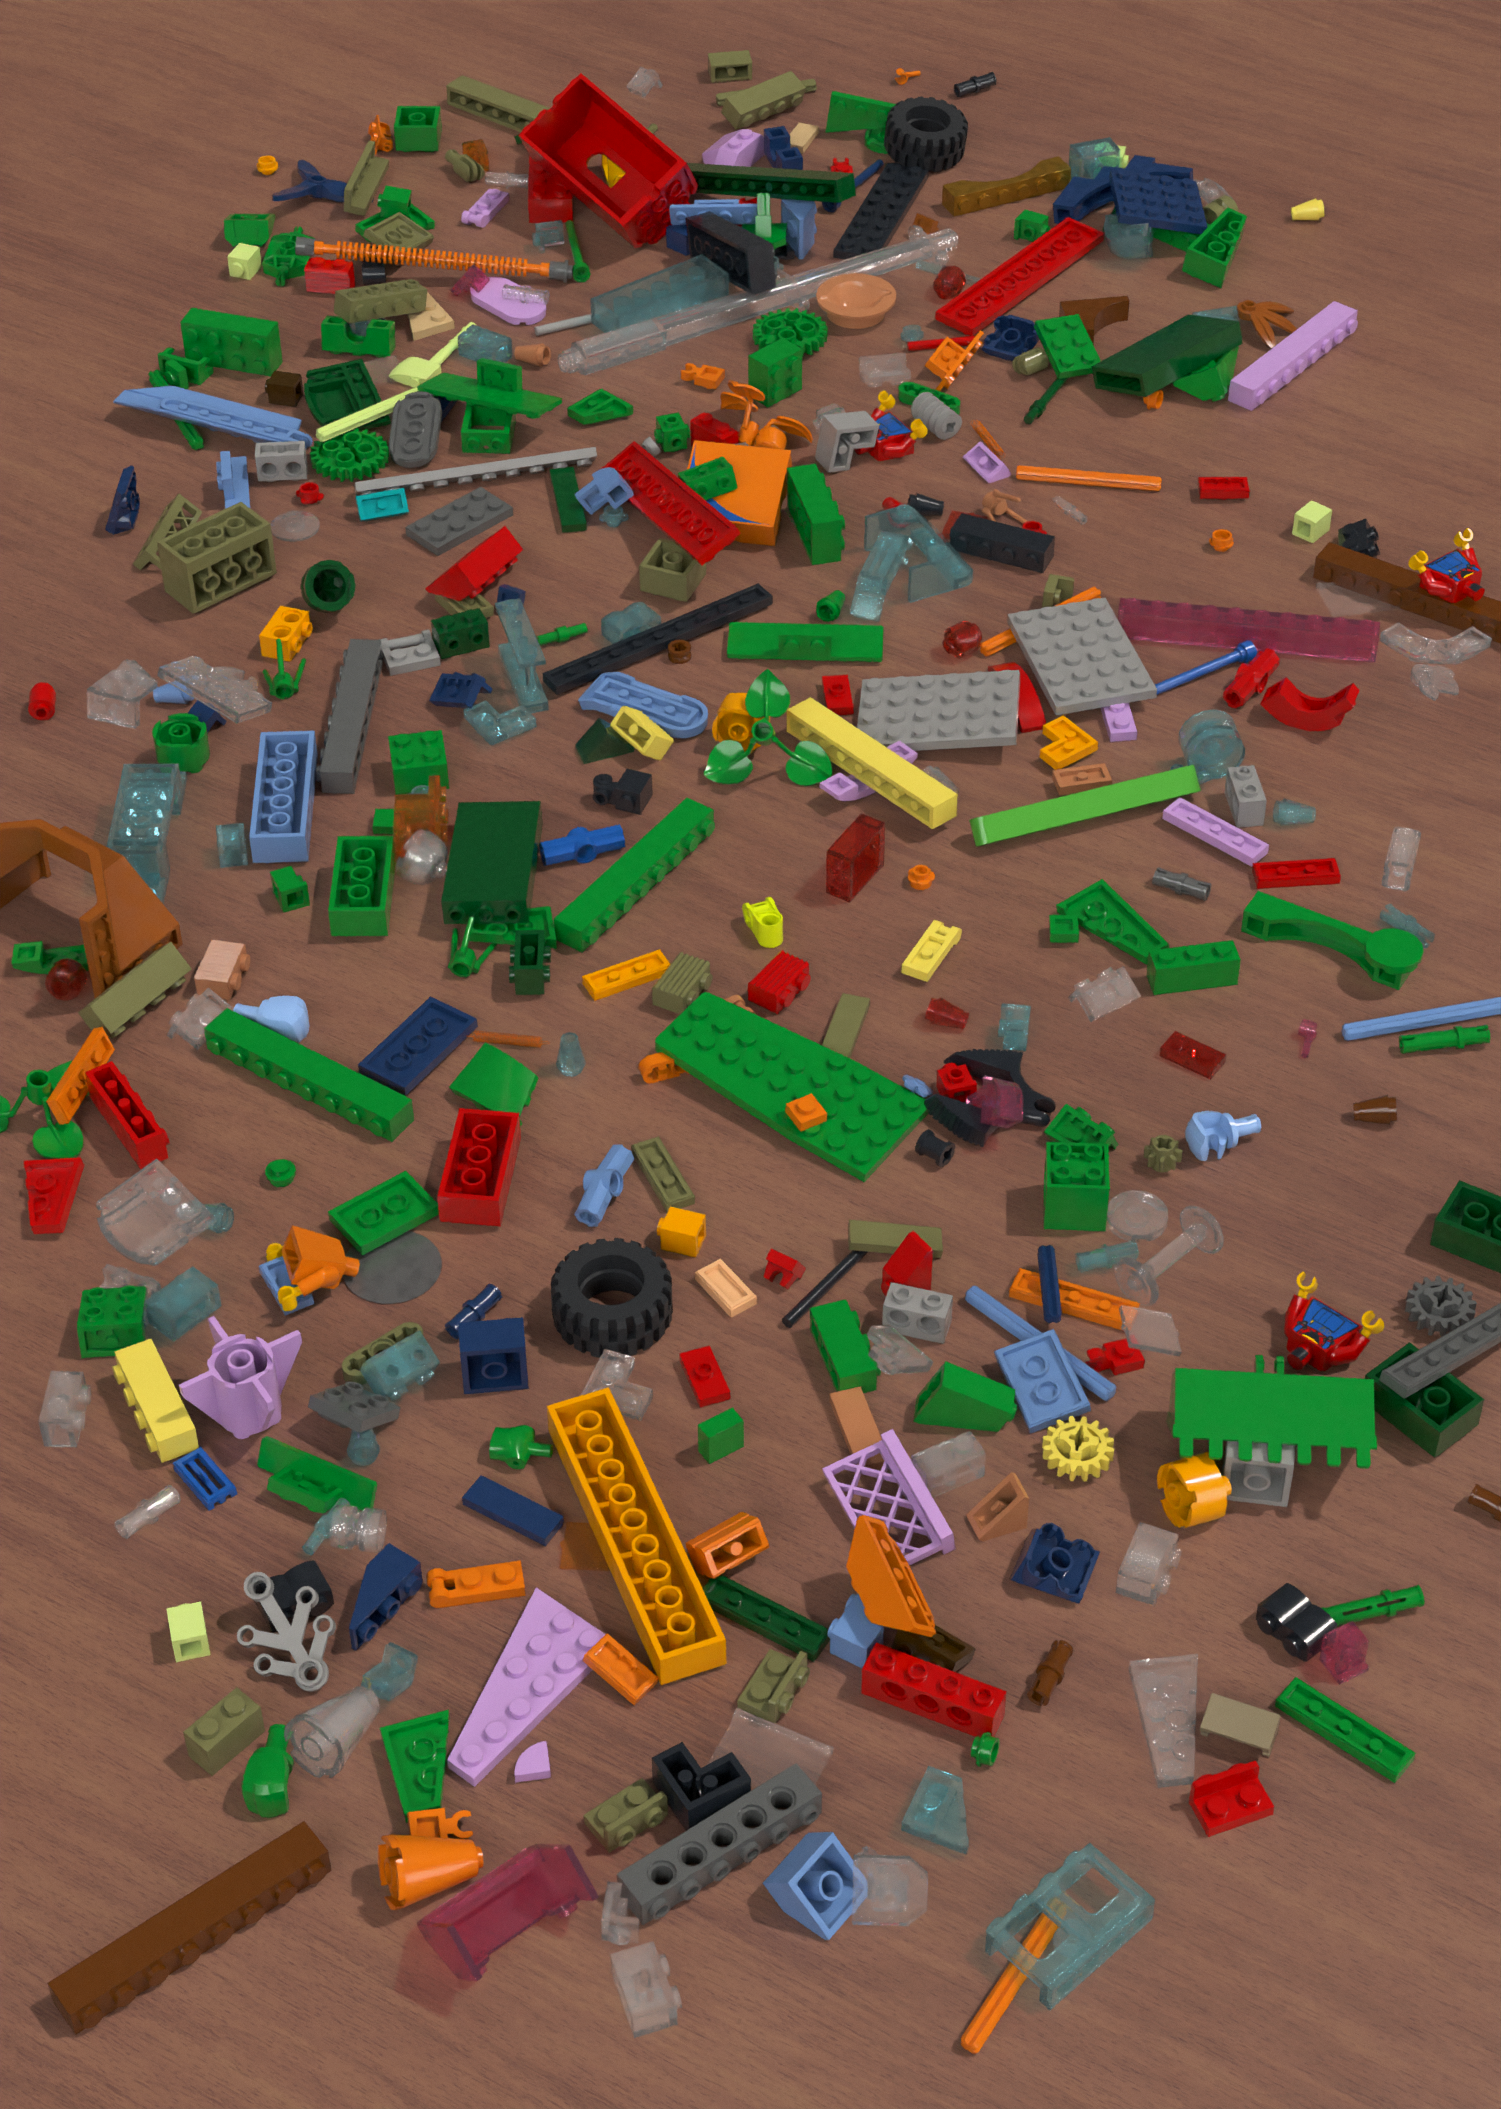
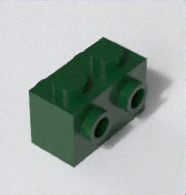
M480 608L470 609L453 615H445L431 620L432 640L440 659L490 647L488 622Z
M544 930L515 931V946H510V963L514 964V966H509V983H515L516 995L545 994V983H550V965H546V963H551V946H545Z

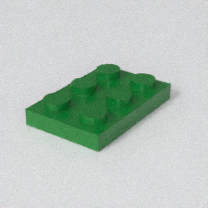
M1079 314L1035 321L1034 329L1058 379L1093 374L1091 366L1101 362Z
M407 1171L328 1211L330 1222L361 1255L376 1249L439 1215L438 1203Z

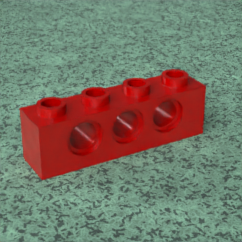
M877 1642L862 1668V1694L974 1737H981L984 1732H990L991 1736L995 1737L1005 1716L1007 1691Z

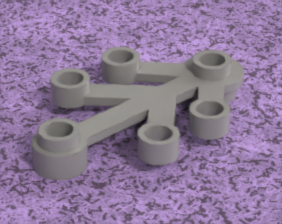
M262 1572L250 1574L245 1579L244 1591L253 1601L261 1603L279 1634L259 1631L251 1625H244L237 1632L238 1642L246 1648L259 1645L289 1651L296 1662L277 1661L269 1654H260L254 1660L255 1671L264 1677L271 1676L272 1674L292 1677L301 1689L308 1692L321 1689L329 1678V1668L323 1661L328 1637L333 1635L336 1630L335 1621L328 1615L316 1617L313 1622L315 1635L309 1655L302 1645L311 1608H314L319 1601L318 1593L309 1586L301 1587L297 1591V1606L292 1625H290L272 1595L274 1583L271 1578ZM265 1583L266 1590L262 1594H256L257 1585ZM307 1592H312V1600L308 1603H303L302 1596ZM325 1620L329 1621V1629L321 1632L319 1630L320 1623ZM247 1631H253V1639L249 1642H244L243 1635ZM269 1659L271 1662L270 1668L266 1671H261V1662ZM311 1669H317L318 1671L317 1677L314 1680L307 1679V1673Z

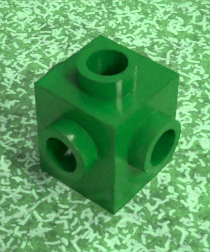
M679 412L656 416V429H654L656 443H660L664 452H676L687 448V438H690L689 425L683 422Z

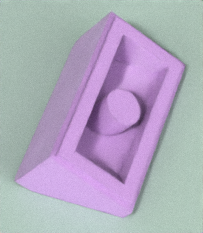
M981 441L963 456V459L988 483L1012 475L1007 466Z

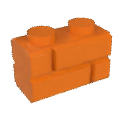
M740 1512L686 1542V1548L697 1573L714 1579L725 1573L726 1569L730 1570L768 1549L769 1543L758 1517Z

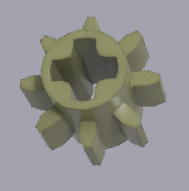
M1168 1135L1152 1137L1150 1145L1144 1147V1158L1148 1159L1147 1166L1162 1173L1168 1172L1171 1169L1175 1170L1176 1162H1181L1183 1150L1178 1149L1179 1141H1175Z

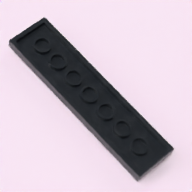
M887 163L834 248L833 258L876 265L929 178V170L918 166L909 167L899 163Z

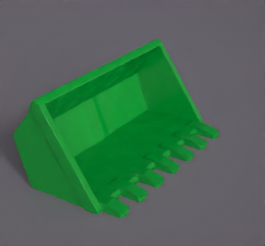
M1255 1355L1254 1372L1175 1368L1172 1373L1170 1405L1166 1422L1172 1437L1179 1438V1456L1181 1458H1192L1193 1439L1208 1440L1209 1458L1212 1460L1222 1459L1223 1441L1238 1442L1239 1461L1250 1462L1252 1460V1443H1267L1268 1462L1281 1463L1282 1444L1297 1445V1463L1299 1465H1310L1311 1446L1326 1447L1327 1465L1330 1467H1339L1341 1465V1448L1356 1449V1466L1362 1469L1370 1468V1450H1377L1374 1379L1284 1374L1283 1356H1276L1273 1367L1275 1374L1264 1373L1265 1361L1263 1355Z

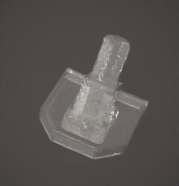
M864 1846L860 1853L854 1854L852 1925L909 1926L927 1911L928 1872L910 1856L879 1855L870 1846Z

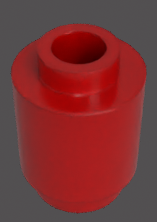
M37 683L29 693L28 712L37 720L52 718L55 714L56 692L48 683Z

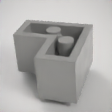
M866 411L823 415L815 454L816 460L828 473L849 470L854 449L875 447L879 429L878 423Z

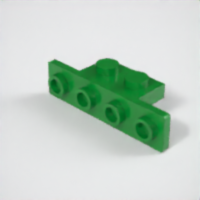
M269 1436L261 1439L257 1466L274 1473L268 1479L267 1490L278 1494L284 1500L304 1505L310 1511L324 1514L340 1502L365 1513L373 1510L377 1490L376 1481Z

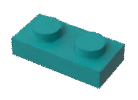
M404 488L355 497L360 522L409 513Z

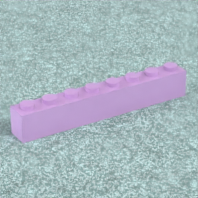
M1333 301L1230 380L1228 401L1251 411L1260 404H1263L1266 399L1277 393L1280 388L1288 384L1312 363H1315L1321 356L1328 353L1330 349L1341 343L1348 335L1354 333L1358 325L1356 320L1358 310Z

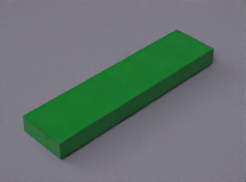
M1297 1677L1291 1681L1276 1699V1708L1394 1783L1397 1782L1415 1759L1416 1753Z

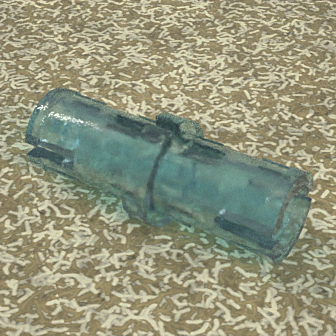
M1392 904L1385 906V909L1389 911L1388 913L1384 910L1381 911V920L1386 921L1394 928L1408 931L1415 935L1422 943L1423 948L1430 946L1426 939L1431 943L1433 942L1435 933L1417 923V919L1412 915H1405Z

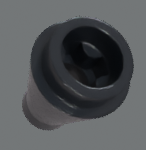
M916 492L915 495H909L907 506L910 508L913 517L942 516L944 501H939Z

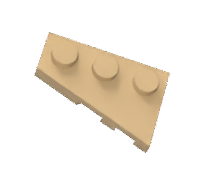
M428 292L425 311L407 314L413 341L455 328L454 320Z

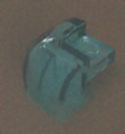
M1116 214L1105 216V238L1112 254L1121 259L1150 258L1153 256L1152 242L1154 233L1153 228L1149 227V223L1130 225L1118 223Z

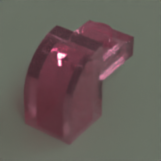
M984 1076L982 1088L967 1096V1104L981 1108V1123L1007 1129L1023 1121V1093L1020 1086L1015 1082Z

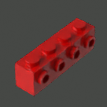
M113 1061L86 1071L85 1076L90 1099L138 1167L142 1170L168 1159L166 1146L170 1142L166 1131L159 1127L153 1113L146 1109L140 1095L133 1091L127 1077L121 1074Z

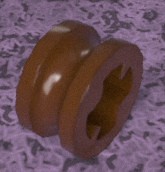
M674 640L669 643L668 658L671 662L684 664L691 660V644L688 641Z

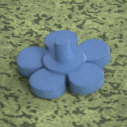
M909 1075L903 1076L904 1086L910 1089L911 1092L922 1097L932 1096L934 1093L922 1080Z

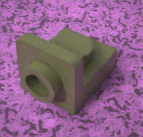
M1049 574L1043 592L1042 608L1053 607L1055 604H1059L1060 600H1067L1073 597L1074 578Z

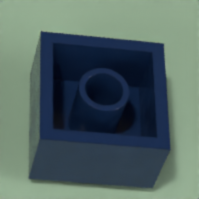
M523 1317L458 1323L464 1394L529 1389Z

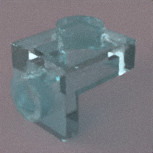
M392 1642L388 1643L384 1649L382 1662L362 1676L360 1687L373 1693L380 1699L391 1701L412 1685L418 1656Z

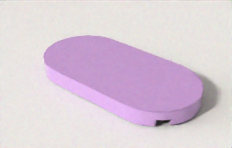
M485 277L475 281L470 287L471 299L475 304L510 324L520 325V322H526V325H532L541 321L546 315V302L544 299L509 279Z

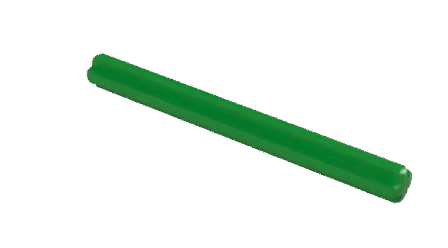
M156 369L154 372L150 371L148 373L149 381L153 387L169 386L159 370ZM174 419L191 448L195 451L199 448L203 449L204 440L194 424Z

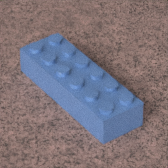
M315 731L261 732L249 835L253 863L309 861L318 759Z

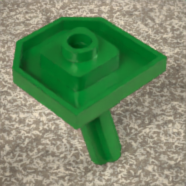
M758 193L755 224H742V228L771 242L773 248L776 249L786 244L787 223H772L770 194Z

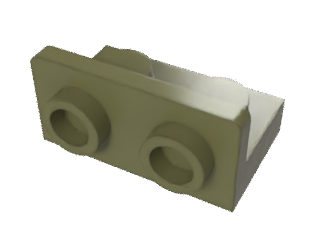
M769 1649L737 1700L738 1709L775 1725L782 1713L787 1714L789 1712L797 1688H803L809 1678L810 1668L807 1667V1653L800 1651L797 1657L793 1659Z
M641 1778L584 1814V1823L610 1853L619 1846L628 1845L636 1835L645 1829L659 1825L668 1815L667 1796L663 1791L656 1794L648 1783Z

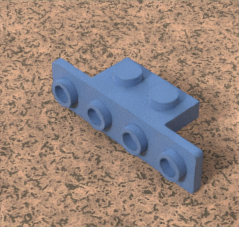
M739 199L694 200V204L670 205L671 224L686 225L687 217L709 211L733 224H755L757 204H739Z
M221 451V461L216 462L218 489L224 491L225 509L239 502L244 503L250 508L246 456L231 457L230 451Z

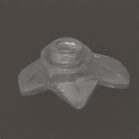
M1416 664L1411 669L1410 678L1412 683L1419 687V690L1428 698L1436 701L1440 693L1459 694V686L1453 679L1455 673L1452 670L1440 665L1429 666L1427 664Z

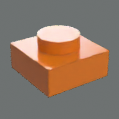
M812 1093L786 1103L785 1112L800 1132L827 1121V1112Z

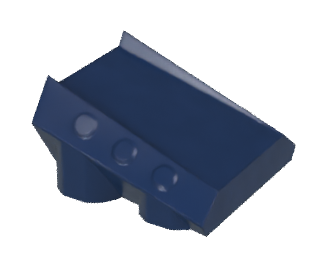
M1013 315L999 316L994 321L995 332L986 336L985 344L981 350L988 355L1013 361L1015 357L1032 350L1040 340L1034 329L1035 323Z
M132 465L122 471L105 528L106 531L113 535L134 529L139 514L140 497L136 490L137 478L134 466Z
M1046 1523L1040 1529L1036 1528L1030 1531L1009 1579L1079 1604L1100 1551L1094 1550L1090 1543L1082 1539H1076L1073 1542L1065 1539L1064 1532L1059 1526L1053 1523Z

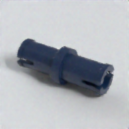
M487 1284L474 1299L467 1300L462 1305L463 1309L445 1324L446 1331L458 1340V1323L483 1321L485 1313L503 1298L500 1290L493 1284Z

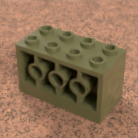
M242 502L157 541L165 592L193 614L277 573L271 524Z

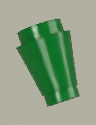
M835 590L817 602L816 613L821 620L829 622L839 617L845 601L844 593Z

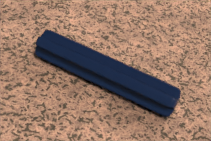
M1041 1245L1038 1248L1037 1256L1044 1320L1047 1323H1059L1062 1310L1055 1249L1051 1245Z

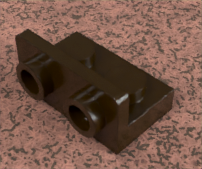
M936 1625V1634L932 1637L897 1630L891 1647L954 1672L970 1662L976 1648Z

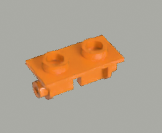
M376 115L374 122L370 123L368 134L371 136L370 141L375 142V155L378 149L389 152L393 148L390 126L380 122L379 115Z

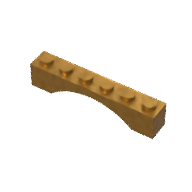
M1058 156L1041 160L1031 170L1009 179L988 182L960 180L944 184L942 188V205L955 217L1063 190L1071 181V167Z

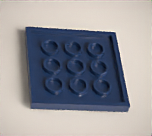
M1111 169L1109 181L1118 223L1202 234L1207 229L1196 181L1188 178L1175 179L1167 175L1154 176L1146 172L1133 173L1125 169Z

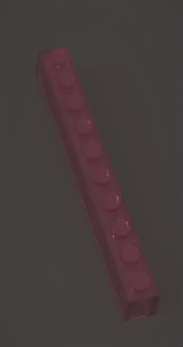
M1120 598L1118 621L1127 637L1132 640L1235 649L1239 643L1250 640L1255 645L1257 651H1264L1266 648L1274 650L1275 653L1376 662L1380 622L1302 615L1291 612L1280 613L1266 610H1248L1238 607L1226 608L1213 605L1172 603L1161 600H1140L1136 598Z

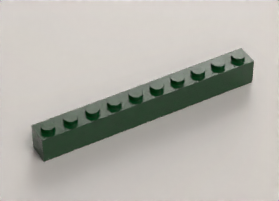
M687 163L698 184L696 193L757 197L758 193H769L770 198L835 203H840L856 196L854 173Z

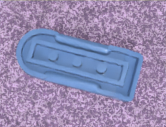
M621 672L602 673L578 699L582 710H597L613 717L616 716L622 706L642 711L643 714H646L650 720H653L670 737L674 738L696 736L703 732L708 725V710L701 701L639 682L634 677Z

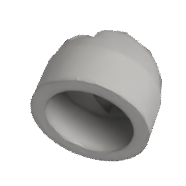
M650 436L641 444V447L653 457L662 452Z

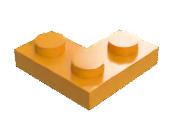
M1064 715L1043 725L1042 734L1053 741V743L1040 749L1039 758L1055 770L1062 769L1098 750V741Z

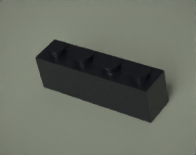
M964 513L960 514L950 529V550L1039 573H1044L1054 557L1055 536Z

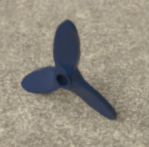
M299 160L297 169L303 182L295 187L284 189L272 195V201H285L308 195L312 198H326L344 202V189L347 183L326 179L320 175L312 164L305 160Z

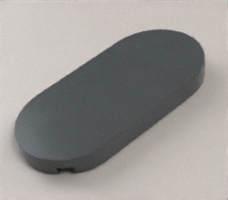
M423 391L412 392L405 395V399L402 401L399 399L394 406L389 438V452L392 460L399 466L406 468L420 467L430 462L437 453L442 408L440 401L434 398L432 394Z

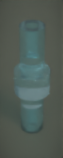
M339 1498L328 1514H323L314 1525L315 1531L302 1546L305 1553L313 1555L325 1538H330L337 1530L338 1521L350 1507V1503L346 1499Z

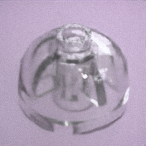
M427 829L418 830L411 836L403 848L407 850L404 859L399 857L397 860L396 875L414 885L425 886L438 878L441 879L446 874L448 851L444 841Z

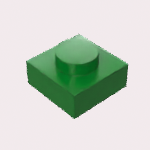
M174 359L165 362V378L171 386L189 389L186 368Z
M1049 915L1050 942L1078 943V915Z

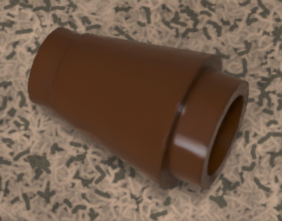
M1388 1095L1353 1103L1354 1121L1361 1120L1389 1125L1390 1122L1397 1121L1396 1097L1388 1098Z

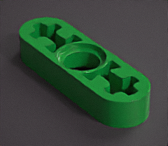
M904 382L898 387V399L905 404L912 406L913 401L919 394L930 392L942 401L944 405L950 407L958 415L960 414L961 401L957 397L914 382Z

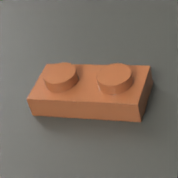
M1105 763L1052 771V780L1059 796L1112 785V778Z

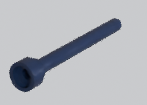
M878 159L854 178L855 189L883 167V160ZM822 202V206L827 212L833 213L840 208L841 202Z

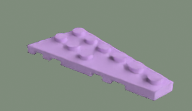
M536 1587L447 1759L448 1768L475 1787L592 1671L583 1662V1657L606 1634Z

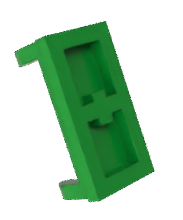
M171 347L158 354L160 372L164 376L166 373L165 362L174 359L186 368L189 383L201 385L214 373L213 367H205L210 361L208 357H203L198 362L172 355L171 353L175 349Z

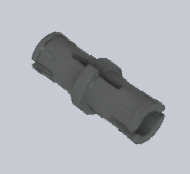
M1160 867L1155 871L1152 880L1153 885L1175 891L1178 895L1183 893L1204 901L1207 900L1211 891V883L1196 880L1183 872L1181 874L1173 873Z

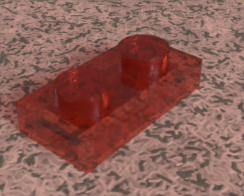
M1177 1031L1160 1047V1057L1210 1080L1226 1062L1225 1053Z

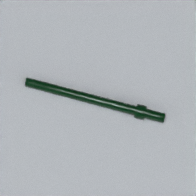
M1056 378L1041 398L1033 402L1029 407V412L1024 417L1026 424H1031L1036 417H1040L1044 413L1046 405L1068 378Z

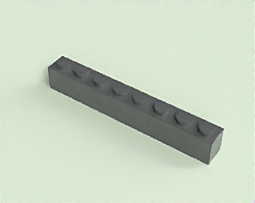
M350 639L348 649H344V665L340 666L339 672L341 682L336 683L337 698L332 700L333 715L328 717L329 731H325L324 734L325 748H321L320 752L321 766H317L316 780L321 782L322 793L355 794L383 665L381 640Z

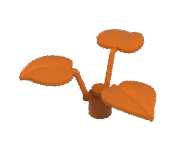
M729 380L728 387L735 394L730 392L721 393V410H745L743 424L738 434L740 436L738 444L754 446L759 425L749 420L751 412L758 411V407L753 404V399L764 401L765 395L762 391L751 385ZM777 416L776 419H771L763 427L775 425L782 431L806 438L810 443L813 441L809 429L801 422L789 417Z

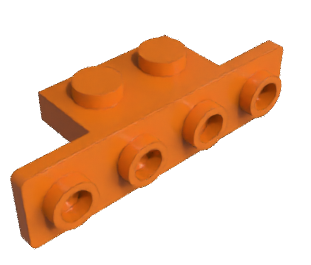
M980 330L966 349H963L949 337L944 339L925 364V367L942 379L935 390L941 391L943 387L946 389L950 387L955 377L957 378L983 342L980 341V338L984 332Z

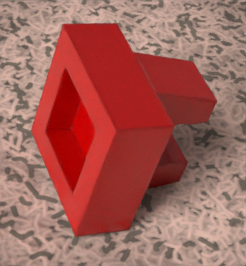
M771 1248L766 1257L768 1263L763 1277L773 1282L775 1276L782 1273L783 1277L779 1285L788 1290L797 1278L801 1280L806 1268L799 1261Z

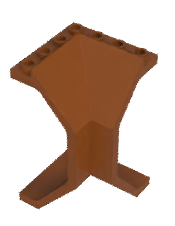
M42 819L0 823V909L43 876L46 878L51 876L47 851L93 875L97 903L79 918L94 998L98 997L163 945L172 942L176 949L183 945L178 921L123 855L67 826L59 829Z

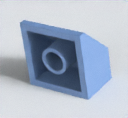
M781 199V223H787L786 242L795 251V255L799 260L804 259L814 244V234L817 232L815 224L816 204L814 201Z
M833 1832L807 1833L763 1882L783 1912L824 1940H830L874 1889Z

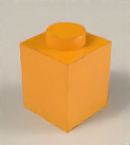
M670 1206L666 1217H661L657 1226V1235L660 1236L661 1249L696 1258L706 1237V1215Z

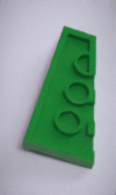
M1103 879L1056 905L1057 913L1060 915H1078L1079 926L1146 965L1148 964L1149 950L1169 948V943Z

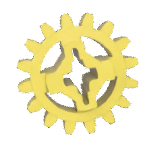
M1069 1416V1421L1066 1424L1060 1419L1057 1420L1056 1428L1049 1426L1047 1428V1436H1043L1042 1457L1048 1460V1469L1057 1467V1476L1061 1477L1067 1473L1069 1474L1070 1481H1074L1076 1476H1081L1085 1482L1089 1474L1099 1478L1101 1469L1108 1471L1110 1461H1113L1114 1439L1108 1437V1428L1099 1430V1421L1096 1420L1092 1424H1088L1085 1416L1081 1418L1080 1422H1076L1073 1416Z

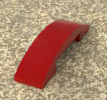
M1015 662L988 666V672L1019 670L1018 728L1021 733L1043 730V725L1047 724L1035 688L1022 667Z

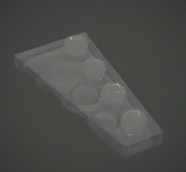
M1198 1654L1129 1661L1128 1670L1158 1788L1189 1785L1194 1780Z

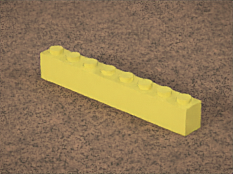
M810 697L787 710L788 733L800 741H811L821 746L831 762L855 776V778L931 829L957 816V793Z

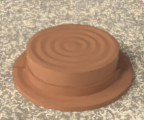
M851 273L835 276L823 282L817 290L816 300L818 305L826 312L829 320L834 324L844 328L863 329L875 326L884 319L886 312L892 309L896 303V291L889 282L880 277Z

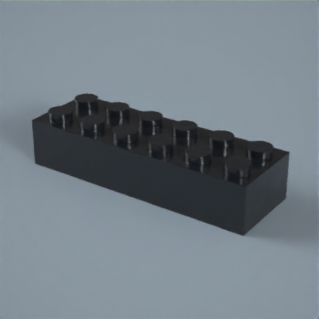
M710 211L686 218L691 262L750 294L776 288L775 279H777V271L773 262L775 251L771 242Z

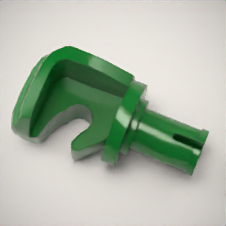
M283 1724L270 1726L266 1746L254 1751L246 1764L241 1781V1791L248 1810L265 1818L277 1817L287 1813L289 1810L287 1784L289 1775L293 1770L294 1760L286 1752L291 1737V1730Z

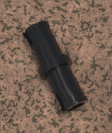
M993 72L979 77L972 76L967 81L954 84V93L957 97L972 92L975 94L979 93L981 89L996 85V76Z

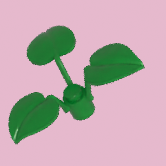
M766 669L753 681L745 699V706L749 715L753 718H762L752 726L753 738L750 739L747 750L744 752L742 745L734 740H725L718 743L709 755L704 776L719 784L729 785L744 781L753 770V764L747 756L752 752L756 743L762 746L775 743L791 758L786 763V772L790 780L800 786L815 785L832 777V765L823 748L814 742L801 741L797 744L795 752H792L775 737L776 733L769 722V716L778 718L784 715L790 706L791 699L786 686L769 669Z
M73 1060L56 1066L48 1072L44 1070L31 1071L26 1077L27 1087H21V1094L12 1110L9 1101L0 1095V1133L8 1129V1118H13L16 1115L24 1098L27 1096L33 1104L43 1105L48 1125L47 1127L39 1128L34 1133L32 1142L35 1151L48 1159L76 1158L83 1149L81 1129L71 1120L68 1124L59 1125L58 1122L53 1124L50 1108L46 1102Z

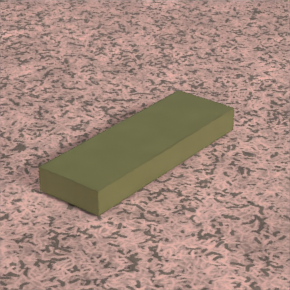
M842 993L822 1046L850 1058L868 1013L870 998Z
M659 1136L631 1145L633 1157L666 1212H668L670 1206L681 1209L695 1204L693 1192Z
M849 1219L848 1245L849 1250L894 1254L908 1233L915 1231L933 1249V1257L941 1258L943 1253L941 1228Z

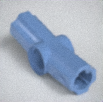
M620 1144L613 1145L597 1169L586 1171L583 1178L585 1192L575 1212L579 1222L586 1224L588 1227H598L611 1198L619 1196L623 1190V1176L634 1160L631 1150L626 1149Z

